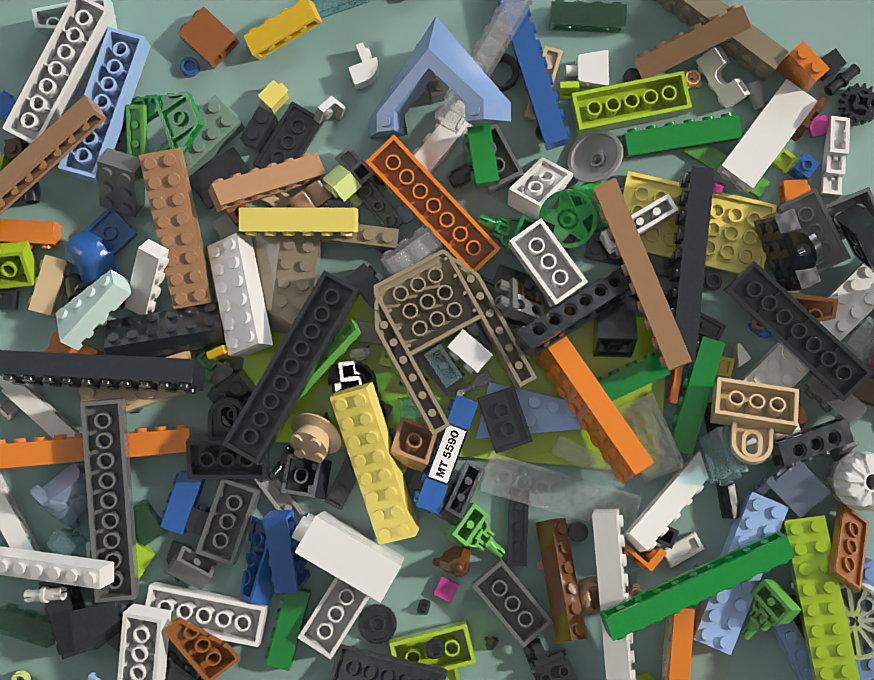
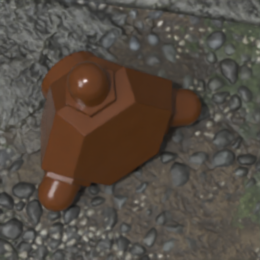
M454 546L443 552L441 558H434L432 564L447 573L455 575V577H463L469 571L471 548Z

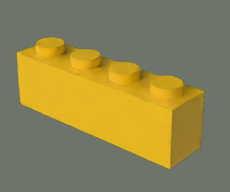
M298 0L294 6L283 9L274 18H268L261 26L250 29L244 35V39L252 55L261 60L323 22L312 1Z

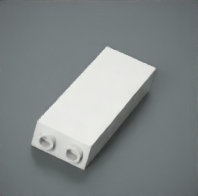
M786 79L718 168L717 172L724 180L735 184L739 191L750 192L818 101Z

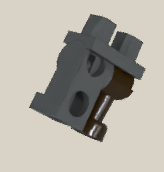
M511 278L508 282L501 279L495 284V291L501 293L495 300V307L501 309L503 317L507 318L509 316L510 319L522 321L527 326L538 317V313L539 316L544 315L542 294L537 292L531 294L525 291L524 284L518 282V279Z

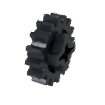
M856 83L853 87L850 85L846 91L842 92V98L838 100V103L842 104L838 108V110H843L841 117L847 116L850 120H853V125H856L859 121L861 125L871 122L874 119L873 86L866 88V83L861 86Z

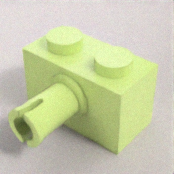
M340 164L322 178L326 183L324 187L336 199L341 198L343 201L351 202L353 208L361 205L362 200L355 194L361 185L351 172Z

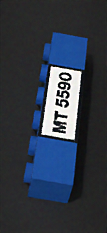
M456 395L455 400H450L447 410H450V414L447 420L451 426L445 428L441 436L437 435L434 443L437 449L435 454L431 453L428 465H430L428 473H423L420 481L423 484L422 490H417L413 502H416V508L438 515L477 409V402Z

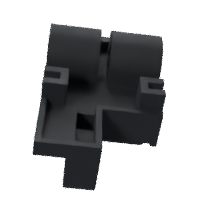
M540 638L532 640L523 648L531 670L537 668L538 672L533 673L535 680H578L570 659H563V656L568 655L566 649L547 656Z

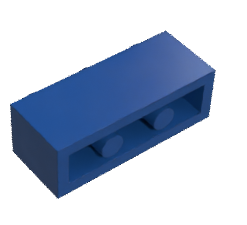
M185 470L176 474L173 480L175 485L173 492H170L167 497V509L162 512L160 517L162 522L161 528L182 535L187 533V530H184L192 507L198 503L206 479H187V471Z

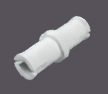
M46 586L41 589H27L23 597H29L24 599L26 603L38 601L48 603L51 600H65L67 592L61 593V591H66L65 587L49 588Z

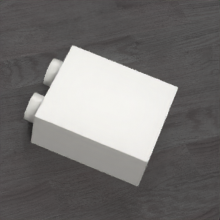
M325 510L316 516L310 513L307 517L304 516L292 535L293 539L300 542L295 550L296 554L380 603L404 560V556L383 544L379 545L375 539Z

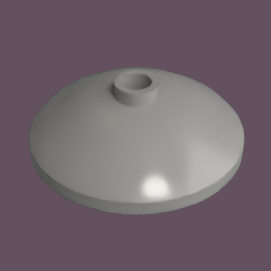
M595 130L581 136L569 151L567 159L569 171L573 173V176L578 181L590 184L604 181L619 168L623 158V147L620 140L609 131Z

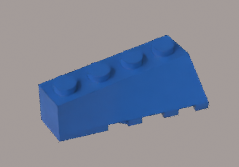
M293 510L270 511L263 518L262 527L266 533L265 545L269 551L268 563L272 569V585L275 587V593H298L311 574L310 570H306L304 566L307 564V560L295 553L300 542L292 538L297 527Z
M253 516L251 523H254L253 533L249 534L251 548L250 552L246 553L248 568L243 573L240 597L249 603L270 605L275 587L271 581L272 569L268 563L269 551L265 545L266 533L262 527L263 519Z

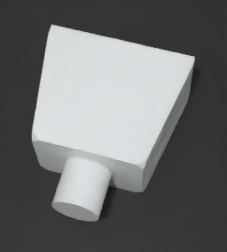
M608 50L578 55L576 65H566L565 76L576 77V81H579V87L595 89L609 86Z

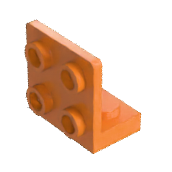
M626 543L625 547H622V553L628 557H634L632 561L643 570L647 568L651 572L667 554L662 548L655 546L651 551H643L642 555L644 556L641 557Z

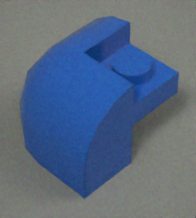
M86 230L75 235L69 241L65 250V260L73 264L74 270L80 274L84 283L98 280L109 270L118 273L112 251H107L101 243L102 238Z

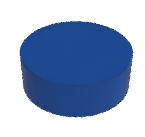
M186 57L181 61L180 69L185 76L194 77L199 73L200 65L195 58Z

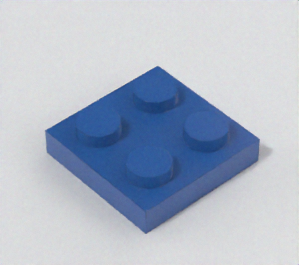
M107 209L85 229L102 238L101 243L108 252L112 251L114 256L138 235L116 211Z

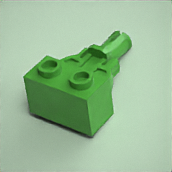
M469 503L463 519L456 526L451 524L444 533L457 546L476 548L480 552L484 551L485 548L497 559L503 556L501 553L504 554L506 552V549L496 543L492 537L495 533L490 530L486 520L489 514L475 503Z
M764 579L751 592L755 599L753 609L748 613L751 616L750 621L740 630V634L746 640H750L760 628L763 631H767L771 626L789 624L802 609L775 580Z

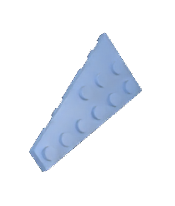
M489 382L486 395L508 388V386ZM515 389L530 434L582 429L579 419L570 412L568 403L564 399ZM482 414L476 439L490 437Z

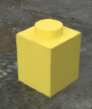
M274 80L258 95L260 101L274 114L289 99L288 89L281 82L278 84Z

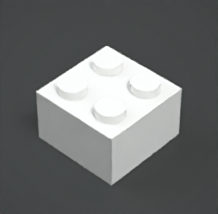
M464 329L447 347L448 355L455 362L460 360L464 364L463 368L469 374L474 372L477 375L493 356L492 353Z

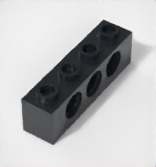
M833 419L792 435L773 440L771 456L774 465L783 466L784 469L796 466V462L813 460V456L828 455L832 449L841 450L847 448V444L854 442L848 420Z

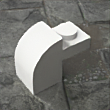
M363 42L356 45L361 63L348 67L356 91L371 85L379 73L377 57L372 58L369 47L365 48Z

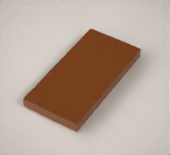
M840 503L837 504L828 574L854 593L861 592L869 522L847 505Z

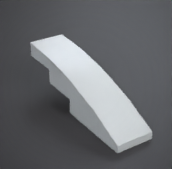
M831 116L829 119L821 171L820 195L840 197L842 195V177L845 175L846 156L849 154L850 118Z

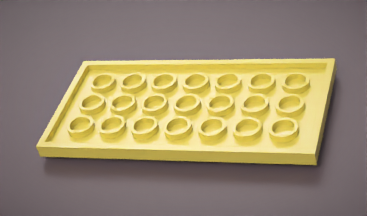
M631 171L627 172L623 188V197L631 215L667 194L670 195L677 206L678 196L682 193L679 182ZM713 191L705 267L739 275L752 261H755L764 269L766 254L762 249V243L755 231L753 221L776 212L777 205ZM676 215L640 236L647 253L667 258L672 257V253L676 249V244H673L674 234L678 231V225H675Z

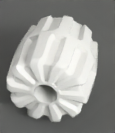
M859 451L844 454L840 457L839 461L832 462L829 467L831 471L826 479L827 484L832 489L831 495L849 508L860 511H873L874 453Z

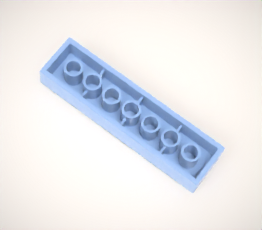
M108 27L84 95L98 104L107 119L59 162L58 169L65 175L98 184L97 161L107 148L115 149L126 118V105L131 104L151 47L144 36Z
M745 491L739 506L740 518L734 519L720 557L777 530L780 531L789 507L752 491ZM763 573L754 576L749 581L736 584L732 589L723 590L717 593L715 597L702 600L694 619L693 639L731 655L754 597L751 592L759 585Z

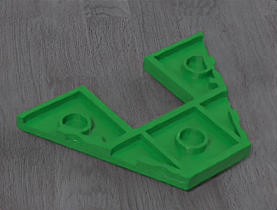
M185 91L178 94H155L132 98L131 105H146L147 124L160 116L169 143L158 151L182 147L183 154L185 155L203 127L192 94Z

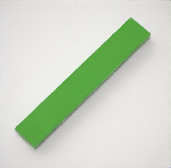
M711 145L679 150L707 168H715L717 174H719L717 172L718 168L727 158L726 154ZM761 177L749 193L757 198H761L770 181Z

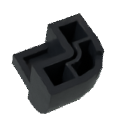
M363 361L338 362L329 369L328 386H332L333 394L336 391L373 382L377 397H379L375 373Z

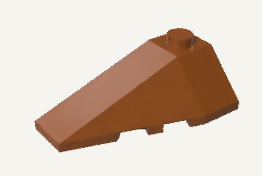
M788 292L819 322L836 319L837 298ZM752 318V329L765 330Z
M178 617L162 629L204 680L216 679L241 659L230 644L181 617Z

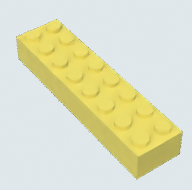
M373 382L336 391L330 397V401L378 544L381 545L415 537L420 529V525L399 461L389 453L392 440Z

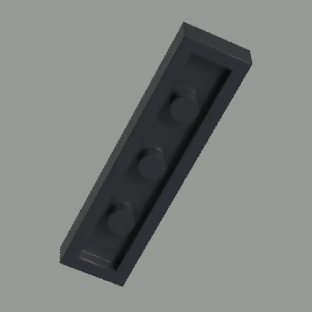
M509 487L507 566H527L529 487Z

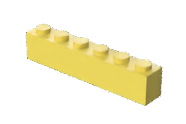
M239 208V231L245 232V236H257V232H264V236H276V232H283V236H295V232H302V236H314V232H321V236H333V232H340V236H352V232H358V209Z

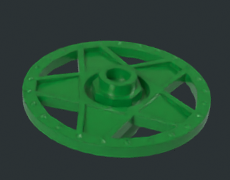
M571 189L553 193L545 200L539 213V219L542 218L543 221L545 220L555 225L553 235L564 248L577 247L587 242L594 234L598 222L597 210L591 199L585 194ZM570 194L582 198L587 204L575 206ZM559 196L558 208L546 209L549 202ZM593 214V224L589 232L583 221ZM569 234L580 239V241L574 243L562 242Z

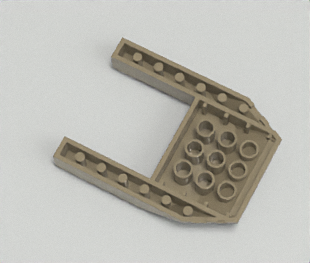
M358 224V232H352V236H340V232H333V236H321V232H314V236H302V232H295V236H283V232H276V236H264V232H257V236H249L252 238L270 331L287 334L317 283L322 243L397 252L400 236L399 229ZM349 320L344 321L340 330L347 324ZM355 321L360 328L361 334L354 342L382 345L375 331V323Z
M444 249L373 286L375 331L430 436L451 425L413 356L462 329L479 322L515 389L537 378L522 350L515 343L516 339L501 312L495 307V302L481 276L465 266L460 260L452 257Z

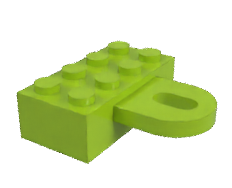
M466 620L392 638L389 642L392 656L445 668L448 670L446 680H460L458 668L476 663ZM438 638L444 642L445 653L441 658L432 659L426 654L425 646L430 639Z

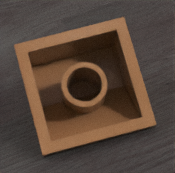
M401 416L389 453L404 466L423 472L428 465L437 433L430 436L424 424Z

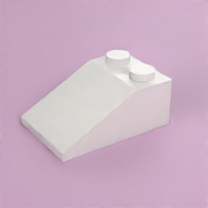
M542 157L509 188L508 205L528 217L539 220L540 209L545 200L553 193L564 190L573 177V173ZM559 196L551 200L546 209H551Z

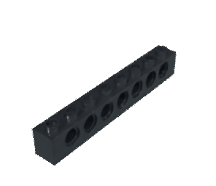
M621 267L612 270L608 276L603 279L599 278L593 285L583 288L574 297H568L563 304L558 307H552L545 315L538 316L529 325L520 327L516 334L515 343L529 359H532L631 296L632 292L628 285L631 283L629 275L625 277Z

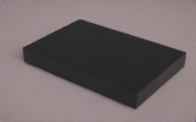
M231 147L189 176V181L203 203L210 210L214 207L208 192L212 182L220 178L223 180L229 179L237 173H241V175L246 174L250 169L236 149Z
M514 386L477 398L496 454L533 442Z

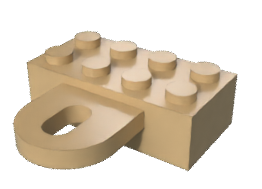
M717 377L713 386L710 423L731 426L730 448L733 455L745 464H760L772 452L774 433L792 435L797 428L799 389ZM749 436L754 437L757 441L755 454H750L746 451V438Z

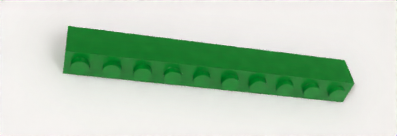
M777 530L604 609L599 614L610 638L613 641L621 640L634 631H641L649 624L658 623L669 615L680 613L686 607L697 605L699 601L715 597L717 593L732 589L736 584L749 581L760 573H767L771 568L777 565H784L788 560L795 557L788 537Z

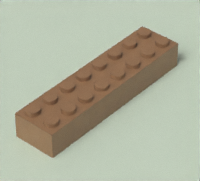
M182 147L138 155L158 243L169 249L167 257L169 262L165 267V274L173 308L177 309L211 303L215 299Z

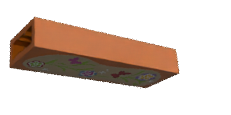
M691 606L682 609L678 614L665 617L660 680H690L695 609Z

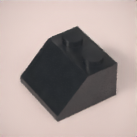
M288 454L281 493L326 500L332 461L324 459L321 463Z

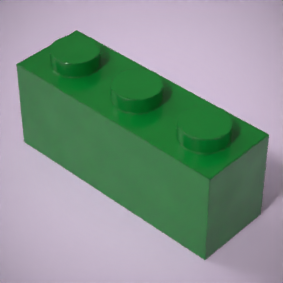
M490 125L467 127V134H463L465 146L469 145L470 152L467 153L468 164H472L473 171H470L471 183H475L476 188L499 185V174Z

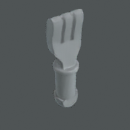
M489 371L482 372L475 377L474 382H469V384L458 389L455 392V396L463 397L470 391L475 390V387H481L492 381L493 378Z

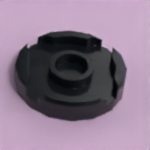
M384 604L368 606L359 617L358 628L360 634L372 644L387 642L397 629L395 613Z

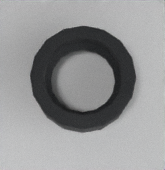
M497 53L487 59L484 65V73L503 92L511 89L516 84L519 77V65L513 56L507 53ZM505 62L511 66L512 76L508 81L497 82L491 77L490 70L495 63Z

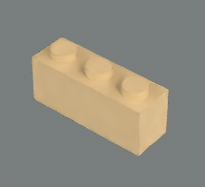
M49 255L44 256L39 265V276L34 281L35 289L33 295L30 296L28 301V310L56 317V312L60 309L65 293L64 278L71 273L72 263Z

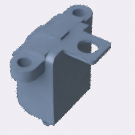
M796 462V466L786 469L783 466L774 465V468L755 485L754 491L762 496L772 488L800 518L805 516L832 493L827 485L804 462Z
M79 462L72 463L44 487L41 488L36 485L30 490L31 495L47 513L61 521L64 525L69 526L72 530L80 525L77 518L88 511L85 468Z

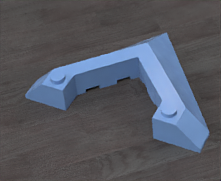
M435 17L369 119V138L404 135V116L409 111L408 108L414 100H418L426 90V85L431 79L434 80L436 76L465 101V121L473 126L511 122V102L484 73L470 54L459 44L439 18Z

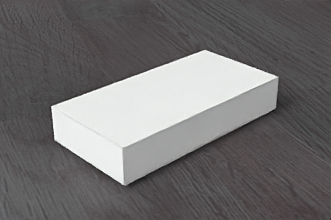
M694 531L675 541L672 549L668 547L663 548L667 553L664 558L670 568L705 549Z

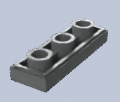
M370 179L364 182L356 191L357 195L383 227L397 229L404 223L396 210ZM378 203H381L380 209H377Z

